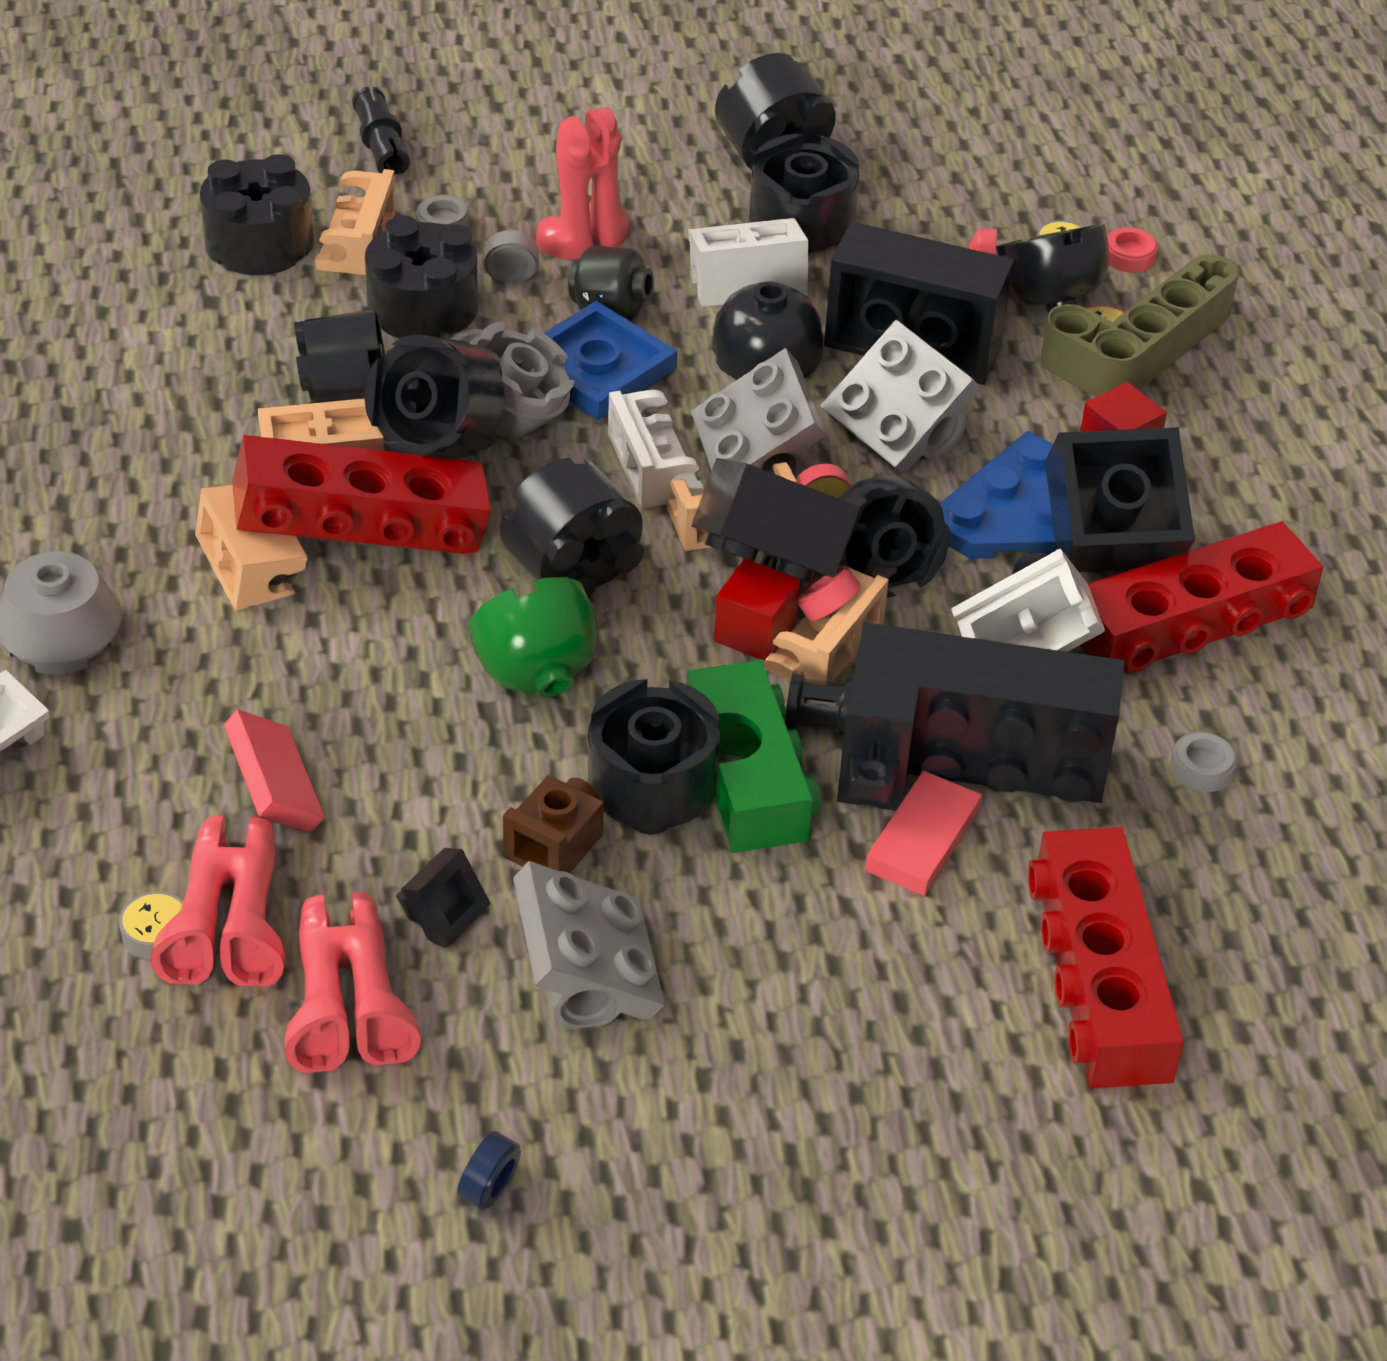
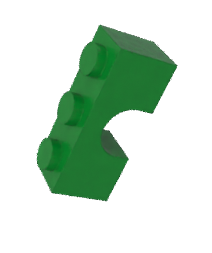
M762 660L688 670L686 684L704 694L713 703L718 712L721 732L720 755H733L743 758L741 760L718 763L716 808L731 853L809 841L811 816L819 815L820 812L819 792L813 776L804 777L802 772L803 758L800 738L795 729L787 730L784 722L786 716L785 701L780 685L770 684Z

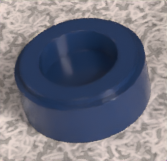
M497 1131L488 1134L467 1163L458 1185L457 1195L481 1210L491 1207L509 1184L516 1171L521 1156L520 1145Z

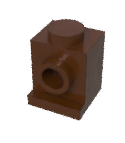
M547 775L517 809L510 807L503 814V857L522 867L528 861L557 871L570 873L603 836L604 802L599 799L596 790L588 782L580 778H570L565 783ZM534 840L537 841V842H539V843H541V844H543V845H545V846H547L548 849L545 848V847H543V846H541V845H539V844H537V843H535Z

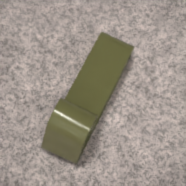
M1213 254L1200 255L1187 263L1113 322L1079 305L1065 304L1056 306L1047 314L1041 363L1049 372L1094 397L1125 382L1130 383L1137 390H1141L1229 318L1239 269L1234 262L1226 257Z

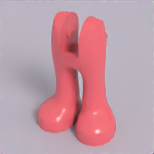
M610 108L589 109L585 117V127L576 116H569L559 124L556 142V162L560 185L561 211L560 215L548 216L540 220L536 229V243L539 249L549 256L562 259H580L582 253L588 247L594 246V242L600 246L618 247L629 235L630 215L626 208L621 205L618 185V152L621 148L622 137L617 129L618 122ZM590 179H592L591 202H589L588 185Z
M225 815L209 817L198 830V838L192 853L189 882L181 909L160 930L153 944L150 961L153 971L159 978L169 984H200L209 978L215 958V929L217 927L218 901L221 891L227 889H234L220 942V961L227 978L236 985L272 986L281 978L285 962L284 948L280 937L266 922L265 916L267 895L276 859L275 834L269 820L255 816L250 817L245 848L227 847Z
M351 891L352 909L350 911V925L330 927L329 914L325 909L324 894L306 899L302 906L299 945L305 973L304 1004L288 1023L284 1038V1051L287 1062L299 1072L312 1073L335 1070L344 1063L349 1052L348 1019L339 977V969L343 968L352 969L356 1042L363 1060L373 1066L408 1062L420 1049L421 1033L415 1015L392 992L386 968L383 925L378 907L372 896L368 893Z

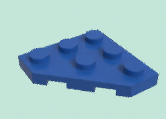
M1030 431L1025 432L944 499L940 505L943 508L944 522L950 528L951 540L949 547L969 559L994 558L995 552L1028 551L1029 554L1036 552L1051 554L1055 552L1056 544L1045 460L1053 444Z

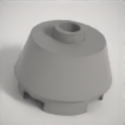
M495 322L487 326L479 336L469 342L482 349L487 355L494 357L499 361L502 368L505 402L502 419L497 429L498 436L505 438L525 437L566 409L574 380H569L563 367L568 359L566 353L550 337L532 327L527 335L513 330H505L504 322Z
M61 551L40 553L17 564L6 579L0 599V644L5 648L10 657L14 655L20 661L34 665L35 672L55 675L80 671L89 666L88 660L100 654L108 644L111 648L115 644L122 620L121 606L95 566L86 558L74 553Z

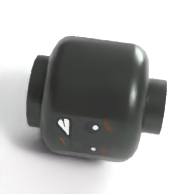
M591 246L582 253L580 259H575L571 264L568 275L569 295L573 302L578 303L580 310L598 301L625 319H630L637 315L643 302L650 301L654 291V275L650 268L645 267L643 257L636 249Z

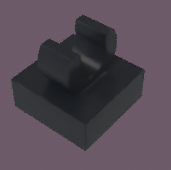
M443 848L396 895L407 918L410 921L419 922L427 939L436 945L449 946L491 904L463 849Z

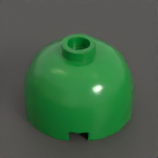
M568 577L535 580L533 582L537 592L526 594L519 598L516 597L513 588L506 590L482 605L469 620L468 628L471 633V644L474 652L488 675L503 688L525 694L538 692L542 697L559 695L573 686L574 679L585 670L594 657L599 633L596 614L582 583Z

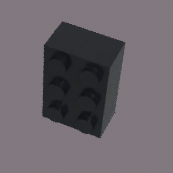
M851 221L831 259L824 347L864 356L891 324L897 320L965 372L977 384L985 385L1002 346L1014 259Z

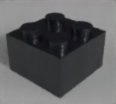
M1179 427L1058 433L1045 460L1056 551L1061 549L1078 572L1132 570L1189 551L1195 542Z
M716 458L691 527L708 533L705 541L707 546L755 562L756 556L760 552L764 554L760 564L811 583L815 572L835 577L860 507L753 465Z

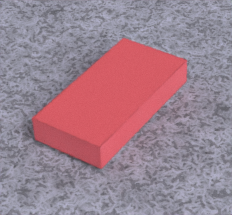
M237 709L224 726L259 818L308 832L314 830L325 816L289 727Z
M922 771L867 854L865 871L925 896L980 811L982 794Z

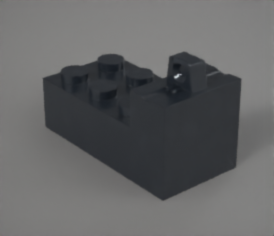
M864 622L846 712L837 802L854 805L870 804L880 809L896 811L904 800L908 774L920 776L922 771H926L950 782L957 781L990 786L1001 792L1023 791L1056 796L1066 802L1089 801L1102 803L1120 713L1125 660Z

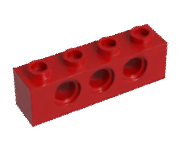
M243 435L232 479L236 530L466 554L478 552L491 512L482 462Z
M1280 521L1089 583L1088 586L1105 632L1084 642L1080 646L1087 655L1125 660L1124 672L1128 670L1138 672L1163 658L1181 652L1192 654L1202 649L1208 643L1232 635L1238 637L1248 635L1258 626L1285 617L1287 619H1295L1302 616L1314 606L1324 566L1287 525Z
M1123 827L1044 831L1038 859L1030 860L1028 864V887L1032 900H1042L1045 912L1041 916V939L1044 951L1046 953H1056L1059 965L1056 966L1054 972L1055 996L1059 1007L1070 1008L1073 1019L1068 1027V1044L1073 1063H1084L1090 1089L1174 1083L1184 1040Z

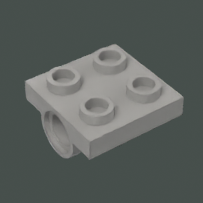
M895 320L820 407L899 473L904 474L912 468L922 455L931 460L954 448L963 435L966 426V417L962 410L981 388L965 372L899 321Z
M786 348L767 361L758 364L753 370L720 392L711 395L705 402L691 410L711 471L716 458L747 463L775 474L773 464L786 462L796 480L799 474L809 468V460L805 449L827 436L798 361Z
M528 861L513 877L535 986L549 990L555 1020L565 1028L577 1029L606 1025L620 1013L640 1019L653 1018L665 1006L639 898L630 896L623 891L613 890L583 880L568 872L557 871Z

